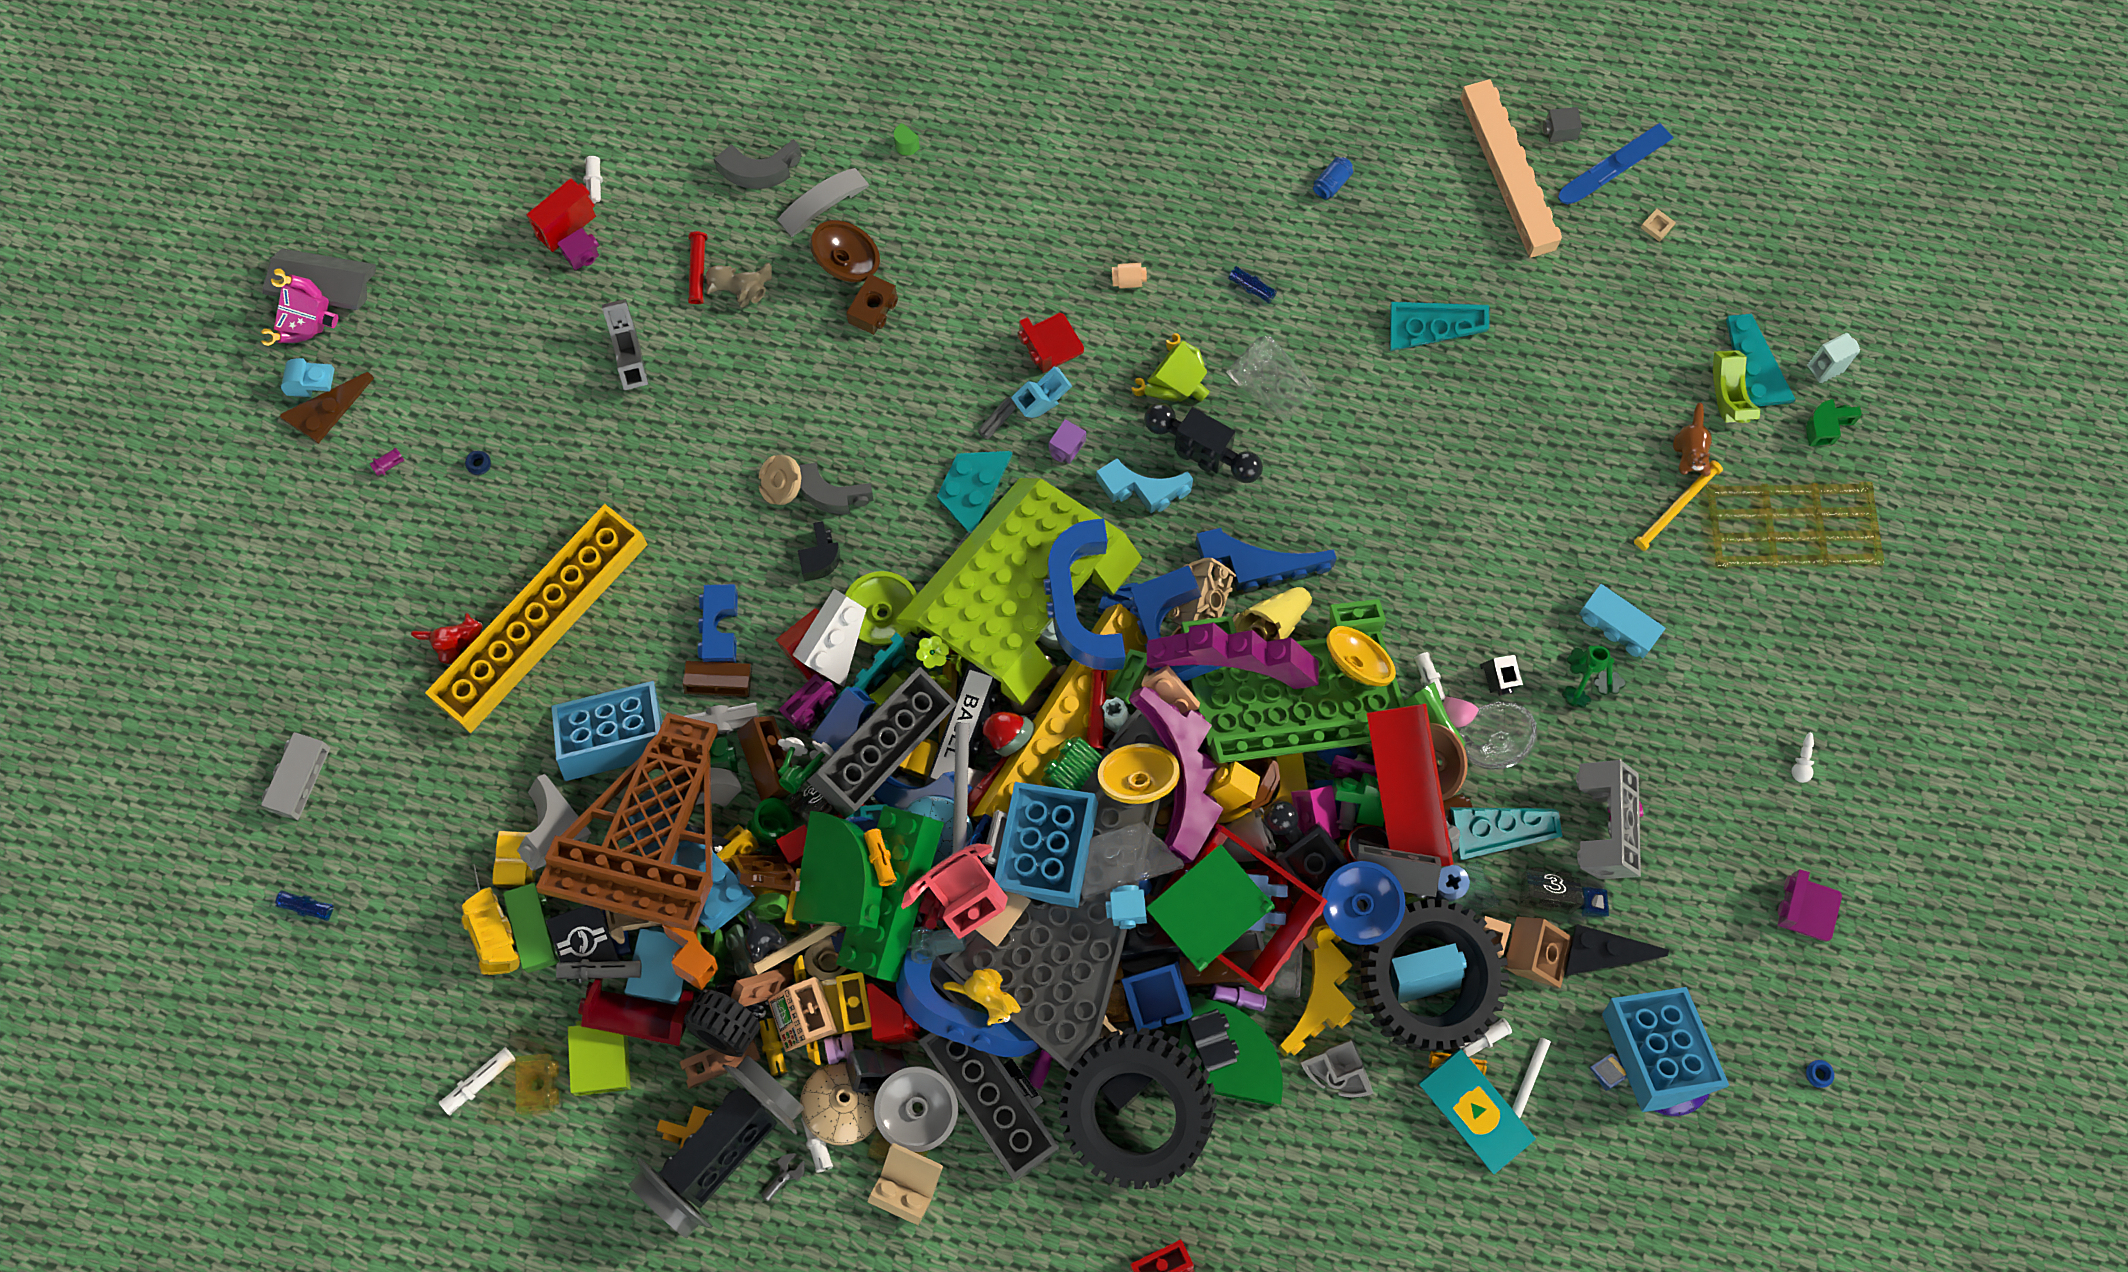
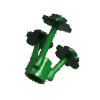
M1590 645L1588 650L1584 652L1580 648H1574L1571 651V655L1567 657V662L1571 664L1570 671L1574 674L1582 673L1584 676L1577 689L1573 686H1567L1565 691L1562 692V696L1566 698L1567 704L1573 707L1585 708L1586 705L1591 703V698L1585 695L1583 689L1592 672L1598 673L1603 671L1599 673L1598 679L1594 682L1601 695L1618 694L1620 689L1624 688L1625 680L1619 677V673L1612 672L1615 660L1610 657L1608 649L1603 646Z

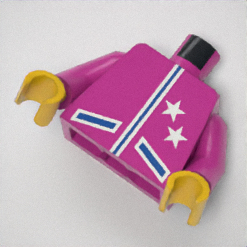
M274 270V274L283 277L281 280L271 279L274 286L282 287L274 330H278V332L273 333L270 329H263L261 331L262 334L269 333L272 335L268 341L261 340L264 345H272L275 340L278 343H299L312 339L315 334L321 333L324 326L336 327L338 314L327 311L328 298L322 296V292L310 279L291 274L286 276L283 270Z

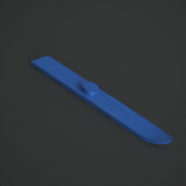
M1661 123L1655 125L1568 183L1560 191L1558 200L1564 204H1572L1585 198L1674 137Z

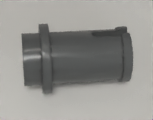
M1341 801L1339 821H1336L1339 824L1338 829L1353 831L1354 827L1357 826L1358 823H1355L1357 803Z

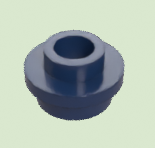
M473 451L468 454L465 466L471 474L482 475L490 469L491 459L483 451ZM476 461H483V463L480 466H474Z

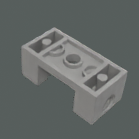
M1622 760L1579 764V772L1576 775L1579 790L1592 795L1593 799L1597 802H1608V808L1611 811L1608 832L1612 839L1581 841L1580 850L1577 852L1578 864L1581 866V869L1598 879L1641 877L1639 773Z

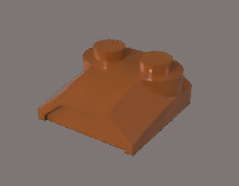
M1273 756L1244 760L1242 766L1260 776L1255 799L1244 804L1252 810L1260 808L1270 801L1280 780L1278 762H1276Z

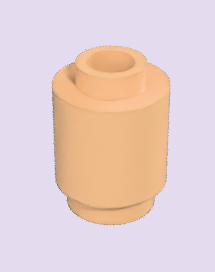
M1141 263L1118 264V267H1112L1113 286H1119V289L1142 287V282H1147L1146 267H1141Z

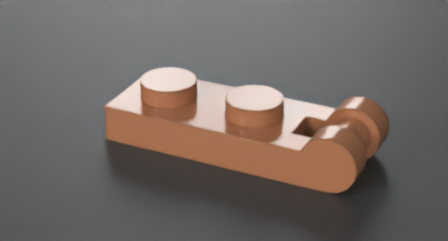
M783 963L780 969L737 980L733 987L731 998L745 1007L770 999L791 986L790 980L795 976L794 965Z
M753 1039L742 1057L728 1056L711 1048L679 1063L682 1071L686 1072L688 1077L686 1083L688 1088L691 1089L727 1074L728 1072L722 1067L723 1064L737 1067L747 1055L755 1062L761 1060V1057ZM703 1063L705 1072L698 1074L696 1066Z

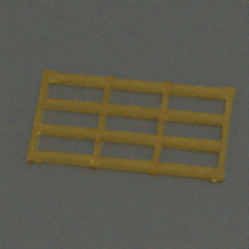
M1871 481L1859 482V484H1818L1817 482H1812L1808 485H1768L1767 483L1751 486L1706 485L1716 569L1729 568V566H1771L1772 568H1777L1778 565H1822V567L1833 564L1884 565L1874 488ZM1812 494L1813 508H1771L1770 495ZM1819 494H1866L1868 507L1821 508ZM1762 495L1764 509H1717L1715 496ZM1869 517L1871 530L1825 531L1823 518ZM1773 518H1815L1817 531L1774 532ZM1718 519H1765L1767 532L1720 533ZM1873 540L1875 554H1828L1826 541ZM1818 541L1820 555H1778L1776 542ZM1768 542L1770 556H1723L1721 543Z

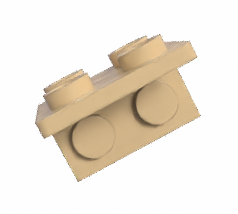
M892 1143L881 1176L869 1196L868 1203L919 1226L930 1205L943 1166L907 1148Z

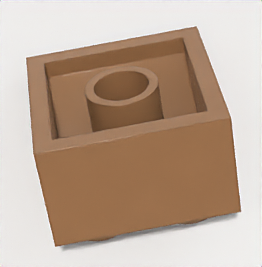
M1517 917L1512 930L1509 951L1506 955L1508 965L1504 968L1517 976L1561 988L1573 937L1545 919Z

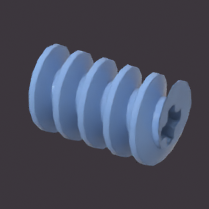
M1457 865L1441 868L1436 897H1430L1434 901L1443 899L1449 900V902L1461 898L1469 889L1470 880L1468 874Z

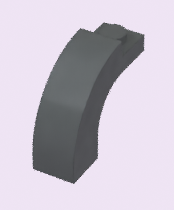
M793 139L773 156L766 159L748 158L731 144L716 156L714 161L717 171L730 182L745 188L763 189L776 186L789 179V167L796 166L802 155L800 145Z
M623 299L603 304L602 310L613 343L617 369L624 390L648 385L643 355L627 300Z

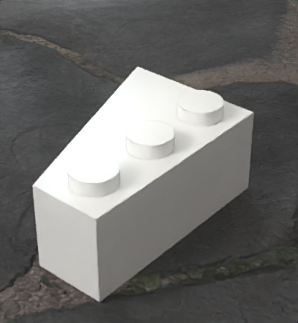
M833 589L794 651L793 656L844 687L866 608Z

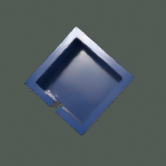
M1178 960L1127 975L1122 979L1138 1032L1141 1028H1149L1150 1030L1161 1027L1165 1020L1167 1024L1191 1018L1194 1014Z

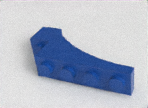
M1222 528L1197 533L1196 546L1200 559L1213 558L1224 566L1228 564L1230 570L1236 574L1233 577V581L1237 591L1251 592L1258 589L1259 585L1267 583L1269 586H1275L1282 583L1283 579L1291 577L1293 580L1305 578L1307 573L1317 571V574L1329 572L1334 567L1337 559L1334 549L1299 554L1261 549L1223 533Z

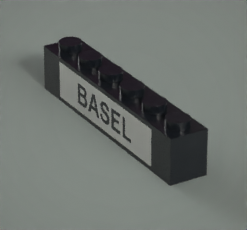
M969 662L955 701L957 705L952 709L924 787L935 782L943 773L955 772L956 723H969L968 768L974 769L973 764L976 756H979L983 749L984 722L992 715L994 706H997L1000 702L1001 682L972 662Z

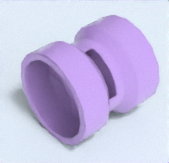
M851 1032L843 1033L838 1038L833 1036L824 1038L830 1065L838 1063L841 1059H848L849 1052L854 1051V1040Z

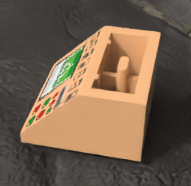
M816 977L789 986L768 999L785 1052L838 1032L821 981Z

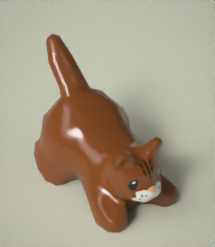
M1701 402L1696 405L1694 410L1693 423L1683 427L1680 433H1677L1674 437V450L1682 452L1678 468L1682 475H1686L1690 471H1698L1706 477L1711 474L1709 465L1710 454L1708 452L1712 444V436L1703 424L1704 409Z

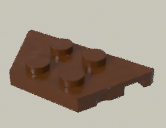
M780 847L772 848L771 855H762L761 851H753L747 854L731 856V868L740 884L748 887L760 886L799 891L800 880Z

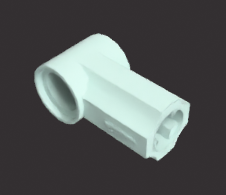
M1117 697L1111 700L1107 699L1102 706L1104 711V727L1117 734L1123 724L1131 717L1124 701Z

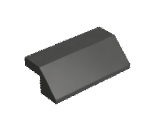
M282 248L271 257L262 292L265 295L280 297L282 287L274 286L271 279L281 280L282 276L274 274L275 269H281L285 272L286 276L291 274L310 279L322 292V296L328 298L329 306L358 310L367 300L366 282L375 275L376 264Z

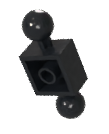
M1155 403L1146 410L1144 422L1147 429L1157 435H1163L1168 432L1175 435L1174 450L1177 451V455L1182 459H1191L1197 462L1202 470L1206 472L1213 471L1216 474L1225 463L1231 467L1233 477L1241 483H1252L1261 476L1263 463L1257 454L1250 451L1240 453L1232 451L1236 431L1194 407L1190 409L1182 422L1176 419L1175 411L1166 403Z
M1287 801L1271 803L1265 810L1264 823L1270 832L1276 835H1284L1290 842L1276 853V859L1285 871L1320 895L1323 893L1325 884L1331 875L1342 866L1351 862L1320 822H1317L1303 833L1297 826L1299 820L1298 812L1291 803ZM1364 900L1358 901L1357 906L1359 909H1365Z

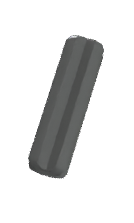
M1010 397L1005 398L978 428V433L984 439H989L1017 408V405Z

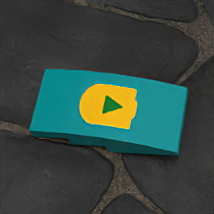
M1461 1048L1457 1049L1418 1082L1445 1118L1493 1174H1496L1536 1140L1521 1119Z

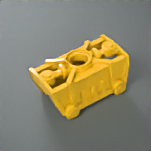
M491 887L482 889L462 905L463 916L461 923L463 928L468 930L479 958L478 967L481 974L510 973L517 970L520 964L519 953L513 948L516 944L515 940H513V932L506 915H503L504 912L500 908L497 896L494 895Z

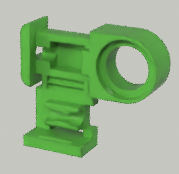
M780 893L759 895L758 900L753 901L736 916L744 924L748 925L745 913L750 910L760 922L775 925L781 933L782 924L779 921L775 922L773 919L782 918L786 915L789 900Z

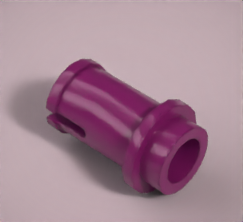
M395 447L378 459L374 457L372 459L373 462L369 464L377 476L381 474L384 476L386 471L404 462V459Z

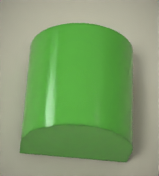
M900 123L894 130L895 148L901 155L909 156L920 149L919 137L906 125Z

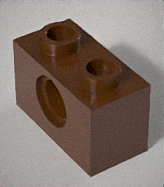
M869 274L846 313L848 323L873 335L878 328L882 329L887 320L886 314L888 310H893L898 302L896 285ZM872 304H878V305H879V306L876 307V308H871V307H869V306L872 305Z

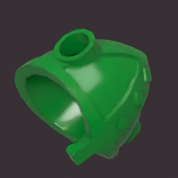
M765 799L758 804L753 813L752 820H749L747 823V829L763 845L778 844L777 839L792 832L794 829L792 812L779 799Z

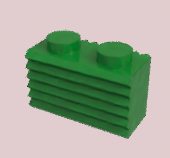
M1081 737L1067 738L1059 746L1058 751L1061 753L1056 760H1050L1044 767L1045 775L1041 781L1048 787L1079 791L1103 757Z

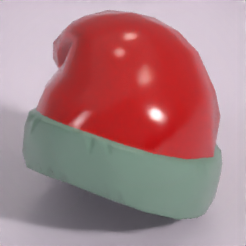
M997 712L989 716L984 722L983 734L991 741V745L997 754L1007 757L1028 742L1035 731V724L1025 716H1018L1012 712Z

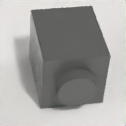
M1578 107L1549 110L1546 120L1543 121V132L1548 134L1549 142L1576 140L1582 130Z

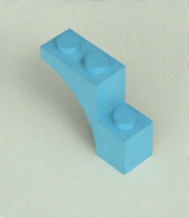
M1118 458L1096 472V481L1112 503L1117 500L1124 501L1128 499L1134 490L1150 513L1155 510L1161 512L1171 504V500L1176 497L1182 499L1191 492L1193 478L1188 471L1172 478H1148L1132 472Z

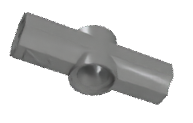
M750 703L735 707H728L726 705L713 706L706 709V712L686 715L684 717L717 724L718 732L715 736L717 738L719 734L727 733V735H731L733 731L739 730L753 717H759L757 704Z

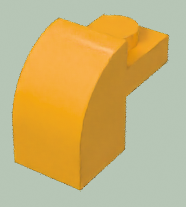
M694 1106L687 1127L660 1119L656 1130L663 1133L662 1139L678 1144L679 1139H682L679 1147L680 1150L687 1137L696 1133L703 1125L705 1118L713 1111Z

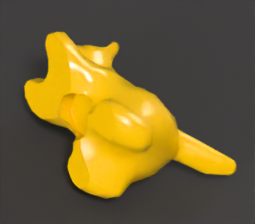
M991 968L973 971L972 976L966 980L964 985L955 982L943 984L944 989L966 994L969 998L987 1008L989 1013L987 1025L1008 1022L1012 1012L1019 1013L1021 1011L1017 1001L1008 993L1001 991L1000 985L1003 979L996 970Z

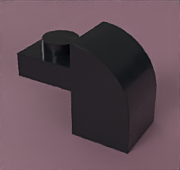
M823 521L813 523L818 546L798 550L804 581L828 576L836 569L840 561L838 542L833 543L831 530H825Z

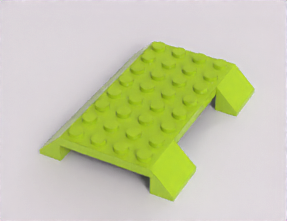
M1019 478L897 617L896 621L916 635L923 629L932 636H939L942 643L947 644L949 648L1000 681L1001 693L1022 706L1053 669L1051 663L1035 644L1036 640L1053 621V618H1048L1047 602H1050V597L1044 594L1043 580L1047 579L1048 560L1052 545L1059 535L1069 527L1083 521L1103 518L1041 478ZM1105 519L1108 540L1106 554L1084 556L1072 564L1070 574L1073 595L1077 593L1093 573L1092 583L1113 596L1142 561L1141 555L1126 534Z

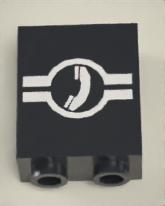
M584 905L546 920L561 963L582 962L583 959H588L589 962L623 961V957L618 956L609 934V929L602 912L604 909ZM567 979V982L576 980L577 984L582 982L581 979Z

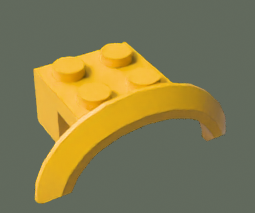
M801 955L793 966L796 984L807 980L803 956ZM863 973L842 975L832 980L821 981L838 1031L829 1036L872 1028ZM817 1040L806 1044L808 1058L817 1065H821Z

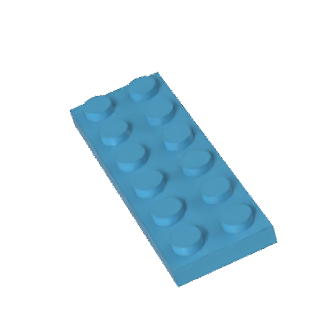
M652 790L639 798L640 803L654 797ZM666 800L663 801L666 809L671 807ZM659 804L645 810L648 817L662 811ZM641 812L628 818L630 826L644 820ZM678 813L670 816L673 823L675 822ZM667 818L652 826L658 832L670 826ZM687 824L685 830H686V831H690V832L696 833V832ZM648 826L634 834L639 841L651 835L652 832ZM631 835L625 837L629 844L634 843ZM668 836L660 839L663 846L665 845ZM686 840L681 841L671 864L706 872L705 845ZM657 841L642 849L645 855L659 850L660 847ZM713 851V885L699 917V921L711 934L755 901L751 891L739 883L736 875Z

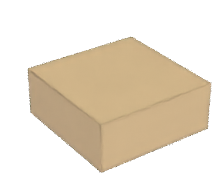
M1656 209L1642 224L1641 229L1660 242L1675 226L1676 222Z

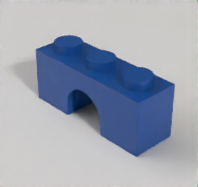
M735 584L704 585V594L699 595V607L703 609V618H699L698 628L699 633L703 634L702 642L698 643V657L702 658L703 662L736 663L737 640L734 633H721L717 630V625L721 619L737 616L738 591Z

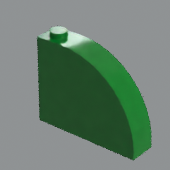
M810 811L799 876L800 887L796 894L793 920L809 924L877 929L882 899V886L878 883L879 880L874 865L869 861L870 853L863 836L865 832L856 824L823 812Z
M1193 993V996H1189L1194 1011L1192 1017L1218 1009L1220 1014L1224 1013L1230 1026V1029L1226 1030L1230 1041L1235 1040L1240 1053L1239 1056H1236L1237 1062L1235 1064L1209 1073L1210 1076L1206 1083H1213L1215 1088L1213 1094L1279 1107L1283 1092L1281 1065L1272 1042L1262 1028L1245 1013L1227 1004L1209 1000L1208 995ZM1187 1019L1182 1020L1177 1048L1181 1050L1185 1044L1190 1047L1191 1051L1188 1057L1192 1060L1197 1055L1185 1025Z

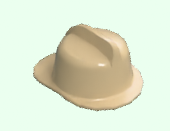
M846 926L809 947L804 956V967L809 975L819 980H832L837 976H842L848 969L836 964L839 952L835 951L830 937L837 936L838 932L844 933V930L847 929Z

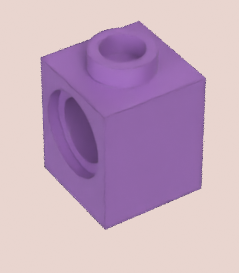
M1065 419L1049 441L1051 456L1059 462L1066 461L1070 464L1086 441V431Z

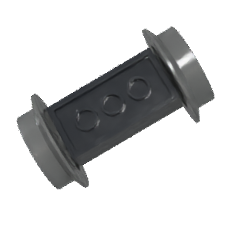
M749 1055L737 1067L722 1065L730 1075L750 1092L749 1095L739 1086L729 1092L720 1107L705 1118L703 1125L697 1132L687 1137L683 1147L666 1160L660 1172H657L642 1158L637 1157L636 1159L640 1172L628 1185L658 1216L686 1239L698 1226L710 1229L713 1227L709 1220L695 1206L700 1209L778 1124L765 1111L766 1109L795 1135L797 1134L793 1121L804 1110V1107Z

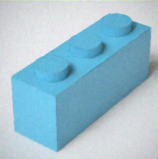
M1602 584L1599 585L1579 613L1587 625L1598 627L1604 631L1606 638L1613 642H1620L1626 647V651L1635 657L1640 656L1644 658L1666 629Z

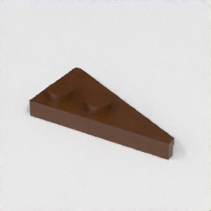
M369 372L363 373L330 391L324 392L281 413L279 417L319 444L374 377Z

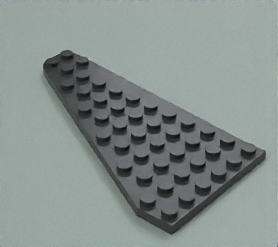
M1138 709L1123 724L1108 744L1106 751L1102 755V760H1100V763L1079 790L1081 792L1094 793L1098 801V809L1078 908L1029 898L1031 899L1030 903L998 946H995L978 931L973 930L945 961L946 965L965 982L972 976L975 970L988 968L996 970L1003 979L1000 985L1001 991L1011 995L1021 1008L1019 1013L1012 1012L1010 1014V1021L1068 1072L1073 1069L1072 1067L1083 1057L1100 1037L1127 929H1120L1119 926H1114L1113 919L1107 918L1106 901H1111L1110 892L1119 886L1136 885L1139 887L1161 802L1160 798L1145 804L1123 803L1106 795L1098 781V769L1101 762L1107 755L1118 748L1138 743L1154 744L1165 748L1154 727Z

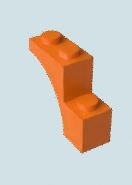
M698 922L693 932L662 924L666 936L683 947L679 948L672 958L671 964L675 974L702 991L717 972L718 966L715 957L709 954L698 940Z

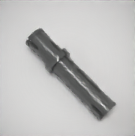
M583 959L582 962H557L556 965L557 980L581 979L582 982H586L589 979L641 978L642 975L641 960L589 962L588 959Z

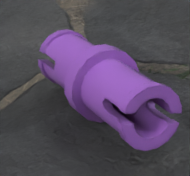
M1215 983L1210 990V1000L1232 1004V1007L1237 1009L1245 1007L1263 1012L1266 1007V995L1245 991L1240 986L1232 988Z

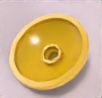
M1337 626L1327 635V647L1337 667L1352 680L1368 686L1380 687L1389 685L1395 678L1396 670L1390 656L1376 641L1354 628Z
M1146 743L1131 744L1114 750L1103 759L1098 769V781L1103 792L1114 800L1128 804H1145L1162 798L1175 787L1180 775L1178 761L1170 751L1163 747Z

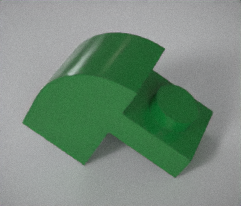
M1834 399L1821 403L1807 421L1806 433L1809 446L1834 445L1841 437L1840 426L1854 425L1862 416L1860 406L1841 405L1835 407Z
M1363 773L1361 782L1349 777L1343 779L1334 778L1332 788L1335 800L1357 803L1356 823L1382 827L1384 814L1378 780L1367 773Z

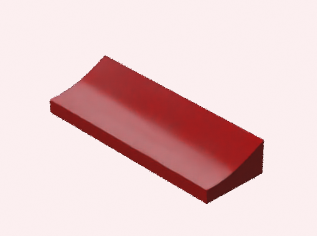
M1426 703L1366 713L1389 849L1440 857L1441 867L1453 865Z

